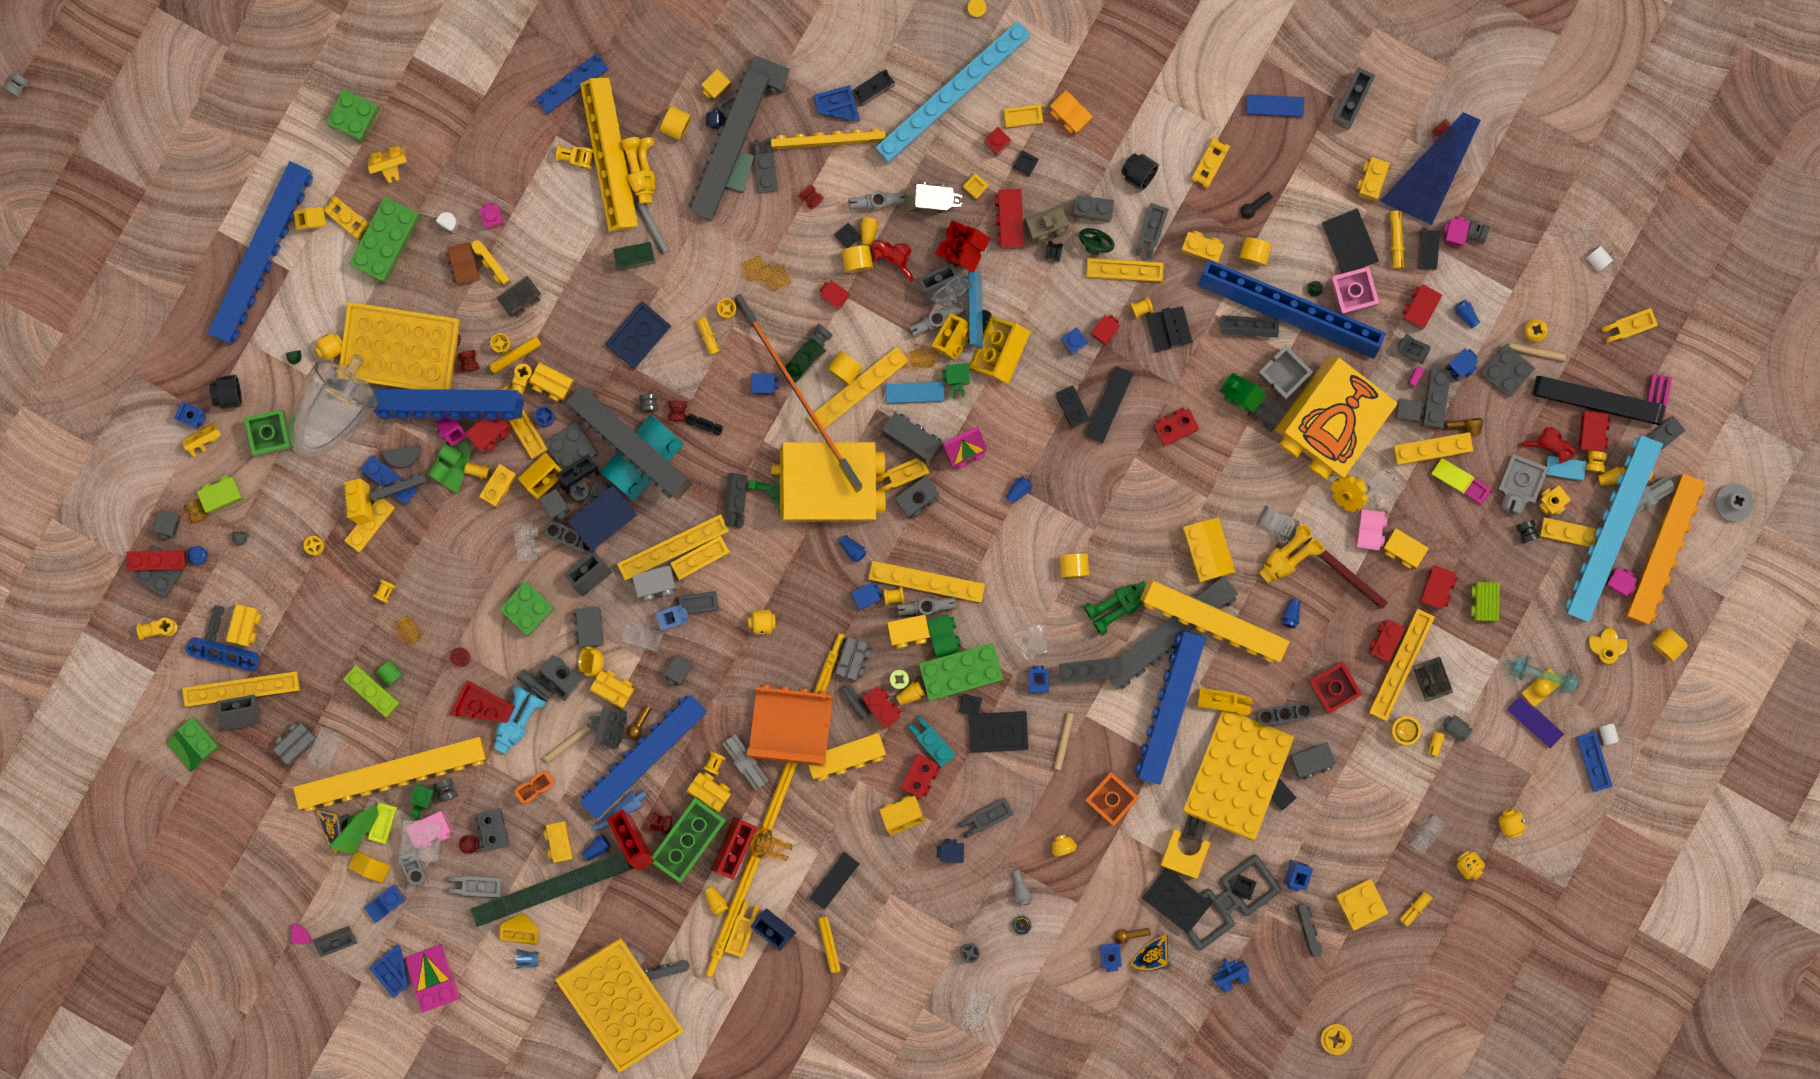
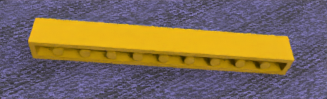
M477 737L295 786L293 790L298 809H304L305 812L316 810L315 806L323 804V807L334 805L335 800L341 799L342 802L353 800V796L357 794L364 797L371 795L372 790L379 789V792L390 790V786L394 784L401 787L408 785L409 780L416 779L417 782L427 780V776L435 774V777L445 775L446 770L453 769L454 772L464 770L465 765L472 764V767L484 764L483 760H487L482 737Z

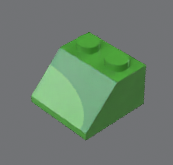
M192 717L181 726L167 742L168 746L191 772L221 747L195 717Z

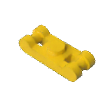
M1214 137L1191 181L1195 183L1197 181L1203 184L1202 187L1208 189L1231 146L1220 143L1219 139ZM1214 148L1221 151L1219 156L1212 153ZM1202 170L1209 174L1207 178L1200 175Z
M333 195L332 201L323 207L324 212L360 241L363 237L362 234L370 224ZM337 205L341 208L338 214L333 212ZM358 222L360 226L355 230L352 227Z

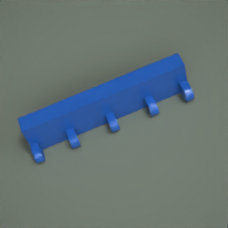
M595 53L593 57L580 64L578 68L565 75L563 79L550 86L548 90L535 98L548 115L581 91L580 83L590 78H598L609 69L600 56Z

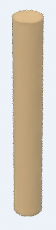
M1513 343L1508 345L1515 352L1563 362L1566 358V354Z
M1066 714L1054 769H1062L1074 714Z
M585 725L544 756V759L549 763L592 729Z

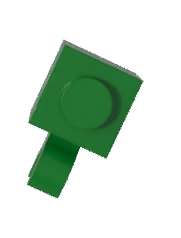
M968 363L945 365V370H942L943 382L947 381V386H954L950 392L951 398H954L956 390L961 392L962 397L965 396L963 385L970 384Z
M415 784L409 800L410 803L415 804L410 817L419 819L423 807L430 809L436 790Z

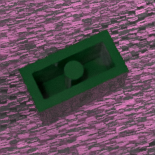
M651 242L613 249L618 271L656 263Z
M813 338L807 341L785 366L795 383L802 379L826 352Z

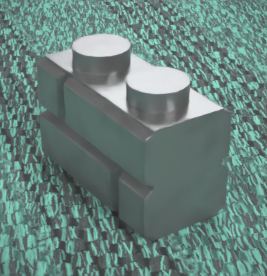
M847 637L835 674L855 681L858 680V677L862 678L865 667H862L864 659L868 660L871 649L868 648L869 644Z
M302 722L299 724L294 723L288 729L290 733L287 736H281L274 742L275 747L273 751L288 766H291L318 740Z

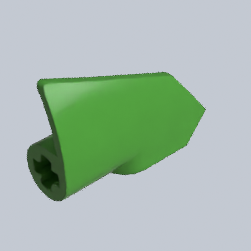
M466 438L454 446L447 442L427 473L456 494L459 493L465 474V466L471 455Z
M373 805L357 815H352L347 821V827L330 844V848L356 854L364 835L371 831L378 817L377 806Z

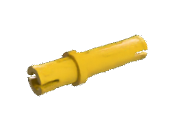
M1390 211L1392 269L1405 268V247L1403 246L1402 211Z

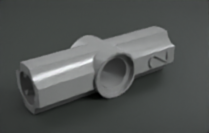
M1665 476L1651 486L1645 487L1634 515L1643 509L1650 508L1658 503V500L1676 490L1668 476Z
M736 734L722 743L726 751L733 758L736 767L742 775L746 776L755 790L769 782L764 772L758 766L756 759L747 757V749Z

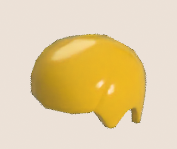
M584 647L579 655V671L585 673L584 675L594 677L598 675L604 665V656L601 651L594 647Z

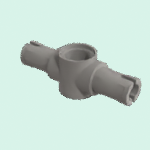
M875 191L872 194H866L865 197L848 198L849 209L866 208L867 210L879 211L882 208L890 207V205L905 204V192L889 194L888 192ZM873 197L880 198L882 204H875L873 201Z
M961 301L946 309L942 308L932 311L930 315L924 317V320L909 326L915 338L928 330L932 331L942 328L950 313L957 316L966 311L962 307ZM940 315L943 321L940 324H935L932 321V317Z
M955 597L946 599L924 598L914 601L915 603L897 604L898 610L905 609L904 611H898L899 617L916 614V616H929L939 613V611L956 609V604H949L955 602ZM930 602L932 610L924 612L921 608L922 603Z

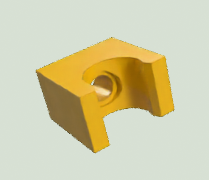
M1173 829L1160 865L1197 879L1210 842L1202 840L1196 853L1185 855L1178 848V839L1181 836V831Z

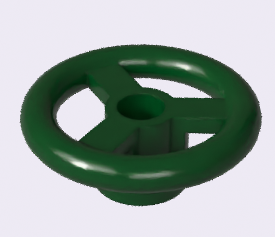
M1085 228L1079 232V240L1086 246V251L1092 255L1109 253L1115 247L1113 239L1103 231ZM1085 234H1094V235H1096V236L1088 237V236H1084V235H1085ZM1101 237L1108 242L1109 246L1103 243Z

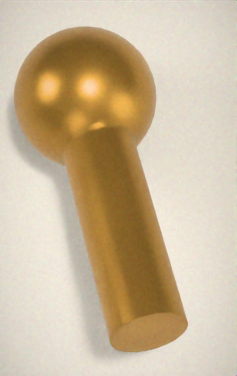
M645 705L635 724L628 727L627 735L630 739L635 740L641 737V727L652 709L649 706Z
M1150 928L1133 931L1119 929L1115 932L1114 938L1117 943L1125 944L1129 939L1149 936L1151 931Z

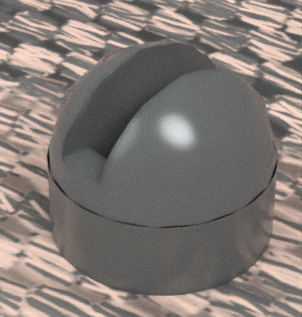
M232 532V541L235 545L241 546L246 543L248 533Z

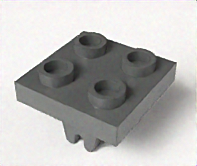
M603 705L601 716H589L588 719L592 720V724L588 723L586 726L596 731L594 743L618 749L622 741V732L627 722L628 712Z

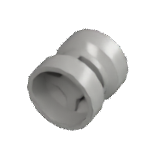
M13 72L11 80L3 88L20 98L23 88L27 87L30 82Z

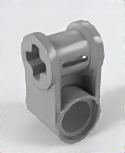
M413 847L411 851L397 855L400 866L409 883L422 885L426 881L427 875L416 848ZM416 871L421 873V879L418 882L412 879V875Z

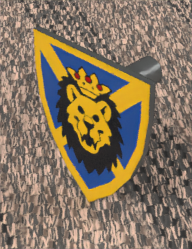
M317 809L322 832L330 846L343 831L342 824L348 821L350 815L345 814L339 817L337 813ZM332 849L335 854L338 853V850Z
M1168 935L1158 937L1145 945L1135 955L1129 965L1136 970L1144 972L1155 971L1161 968L1169 969L1171 963L1168 961Z

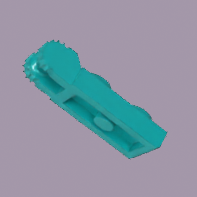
M919 715L917 717L918 722L926 728L922 734L917 731L914 724L910 723L907 726L917 736L916 739L939 766L942 767L956 754L933 727L929 726Z

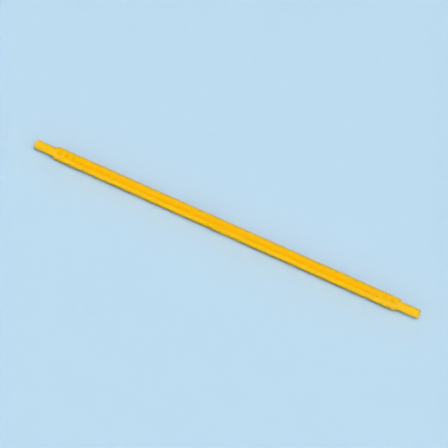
M838 633L813 693L827 690L840 657L839 652L845 635ZM786 762L711 953L712 959L705 974L707 976L713 977L717 964L725 952L736 918L740 913L798 763Z

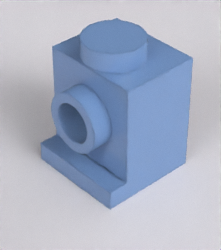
M682 605L655 613L661 631L670 630L687 623L688 612L685 608H682Z

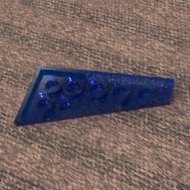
M1462 112L1380 202L1432 225L1481 120Z

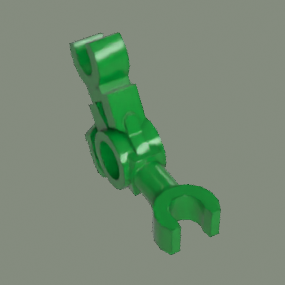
M749 480L748 488L765 491L772 497L775 506H779L778 515L780 516V483L773 482L768 485Z

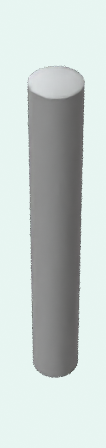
M637 202L636 205L662 254L667 253L669 249L645 204Z

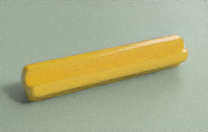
M533 337L489 365L491 371L494 374L498 373L541 346V342L537 337Z
M826 916L818 919L830 972L837 973L841 969L829 919Z

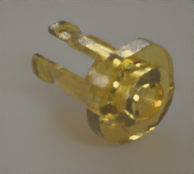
M764 827L754 833L749 844L751 854L756 858L768 855L780 858L782 861L788 860L789 856L773 851L774 844L792 850L791 843H785L781 839L772 837L771 830Z

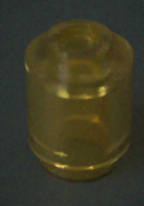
M933 348L915 349L910 352L911 367H934V363H938L937 351L933 352Z
M409 615L395 623L397 631L406 644L410 643L413 645L421 640L420 636L422 633L413 618L410 619Z

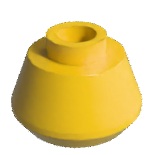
M1065 834L1054 837L1055 841L1052 842V855L1058 857L1076 850L1077 844L1070 836L1066 837Z

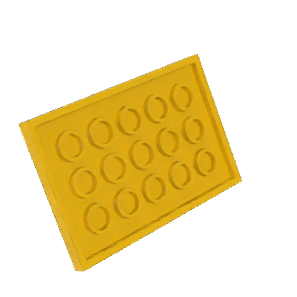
M348 302L338 378L406 389L451 390L460 319Z
M1222 710L1182 812L1254 842L1294 736L1270 726H1263L1258 721L1244 715H1239L1236 712Z
M621 937L555 978V981L619 1073L684 1032L683 1027Z

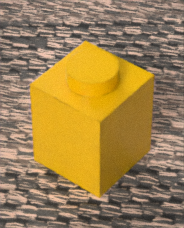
M716 69L701 84L702 93L709 100L713 98L716 101L731 86V82Z
M323 207L305 208L293 212L296 230H309L326 226Z

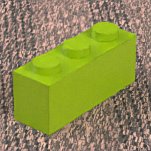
M355 665L343 678L344 681L386 718H389L401 705L393 695L359 665Z

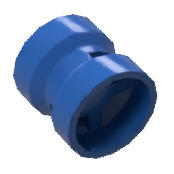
M542 406L536 410L535 420L539 425L548 427L554 423L555 414L549 407Z

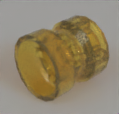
M200 499L191 501L183 506L185 512L190 514L189 521L191 524L200 522L208 517V514L203 510Z

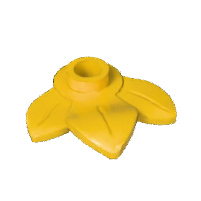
M1611 627L1606 628L1601 637L1593 635L1589 637L1591 650L1598 654L1600 660L1605 664L1615 663L1618 656L1625 653L1628 646L1627 640L1618 639L1616 631ZM1606 652H1611L1612 656H1606Z

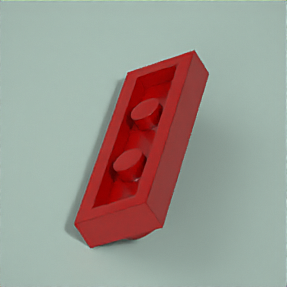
M185 550L126 551L127 571L186 570Z

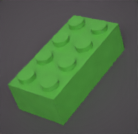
M384 196L349 264L386 284L421 216Z
M993 643L919 663L929 701L1003 681Z
M694 798L653 854L654 862L652 863L676 881L682 883L727 820L703 802Z

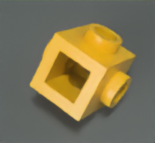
M1560 485L1552 490L1550 487L1540 494L1542 498L1538 500L1541 503L1539 505L1541 510L1549 515L1554 513L1559 515L1566 509L1564 505L1571 501Z

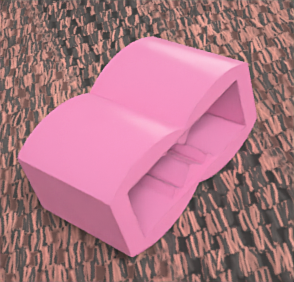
M1360 510L1355 548L1379 551L1380 547H1384L1385 536H1382V530L1387 526V517H1384L1385 512Z

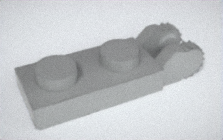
M448 876V881L450 882L461 881L462 889L450 887L447 888V893L501 897L502 878Z

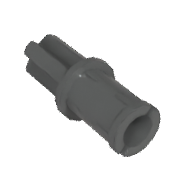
M525 669L518 675L517 679L530 688L529 691L533 690L545 701L552 696L553 692Z
M849 684L841 688L840 691L849 702V707L855 710L861 721L871 714L861 701L862 698L858 697Z

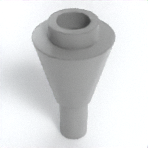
M1020 870L1013 871L1016 883L1015 904H1019L1020 907L1031 904V900L1034 898L1023 882Z

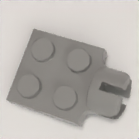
M1513 454L1499 487V491L1505 493L1501 504L1502 509L1510 512L1514 503L1513 514L1521 515L1527 503L1535 504L1549 467Z

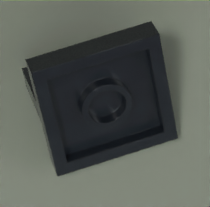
M1183 306L1172 309L1165 308L1161 312L1146 315L1155 353L1193 343Z

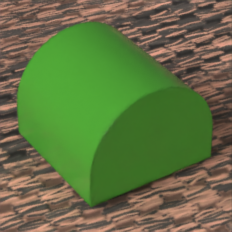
M391 660L386 662L376 672L388 687L392 686L403 675Z

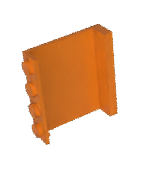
M770 685L755 687L756 697L747 757L825 766L833 702L832 695H829L827 691L810 693L808 689L791 691L789 687L771 689L772 686Z

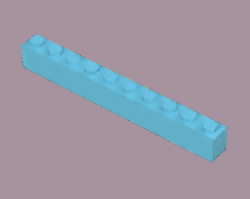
M1019 21L1014 23L877 145L876 151L889 165L1030 39L1031 34Z
M1640 435L1639 438L1635 437L1631 447L1634 451L1631 456H1627L1624 463L1626 470L1624 474L1620 473L1616 483L1619 484L1617 492H1612L1609 502H1612L1609 509H1605L1602 516L1604 523L1602 527L1597 528L1594 537L1597 538L1595 545H1590L1587 555L1590 557L1587 563L1583 562L1580 573H1582L1580 581L1576 580L1572 591H1575L1573 598H1568L1565 608L1568 609L1567 614L1590 622L1663 443Z

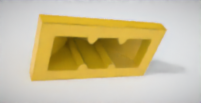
M523 912L500 924V940L538 945L539 928Z

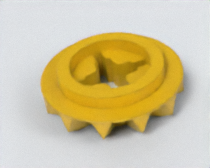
M1332 1024L1326 1027L1321 1034V1044L1324 1050L1332 1055H1341L1348 1051L1351 1046V1033L1341 1024ZM1338 1033L1339 1038L1343 1040L1344 1043L1337 1042V1044L1333 1048L1334 1042L1328 1037H1335Z

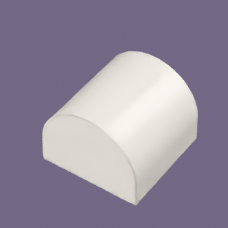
M449 212L440 214L436 220L438 225L451 233H455L458 228L457 219Z
M1602 246L1598 247L1586 258L1598 273L1613 261Z
M1613 723L1599 727L1604 746L1619 741Z

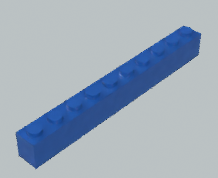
M289 161L207 333L210 336L230 345L237 341L240 335L238 330L241 324L244 325L248 318L246 313L249 307L252 308L255 304V294L257 290L262 289L265 282L263 280L265 273L270 272L273 265L271 261L274 255L277 256L281 246L279 244L282 238L285 239L289 232L287 227L290 221H294L293 212L296 211L298 204H302L305 198L304 191L306 187H310L314 177L310 170Z
M1208 260L1198 283V287L1375 359L1381 348L1386 332L1211 260Z

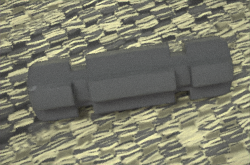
M218 605L213 607V615H211L207 629L209 631L206 633L205 640L216 641V632L218 633L222 620L221 615L224 613V607Z

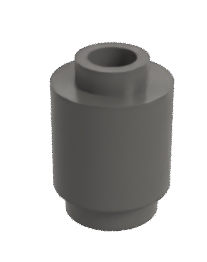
M1455 714L1452 717L1448 716L1442 724L1445 726L1443 730L1458 741L1462 740L1464 742L1472 731L1469 724Z

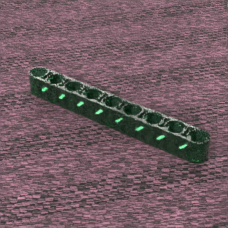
M622 852L470 910L476 927L635 868L628 863Z

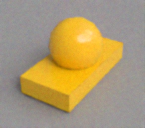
M1549 668L1522 691L1521 695L1535 707L1563 682Z

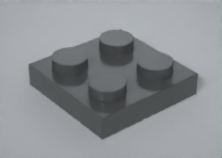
M1505 344L1481 373L1511 398L1535 370V367Z
M577 422L545 442V445L562 470L586 455L593 458L598 454Z
M152 545V547H151V549H150L149 551H163V550H161L160 548L156 547L155 545ZM183 570L136 571L133 578L166 598Z

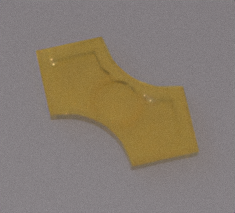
M759 256L741 263L749 281L762 280L768 283L774 291L791 284L784 265L780 267L769 266Z

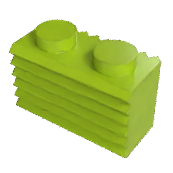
M1475 582L1474 586H1471V597L1474 598V605H1471L1470 615L1474 617V621H1499V582Z

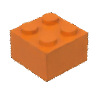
M1110 772L1084 801L1114 827L1137 802L1139 797Z

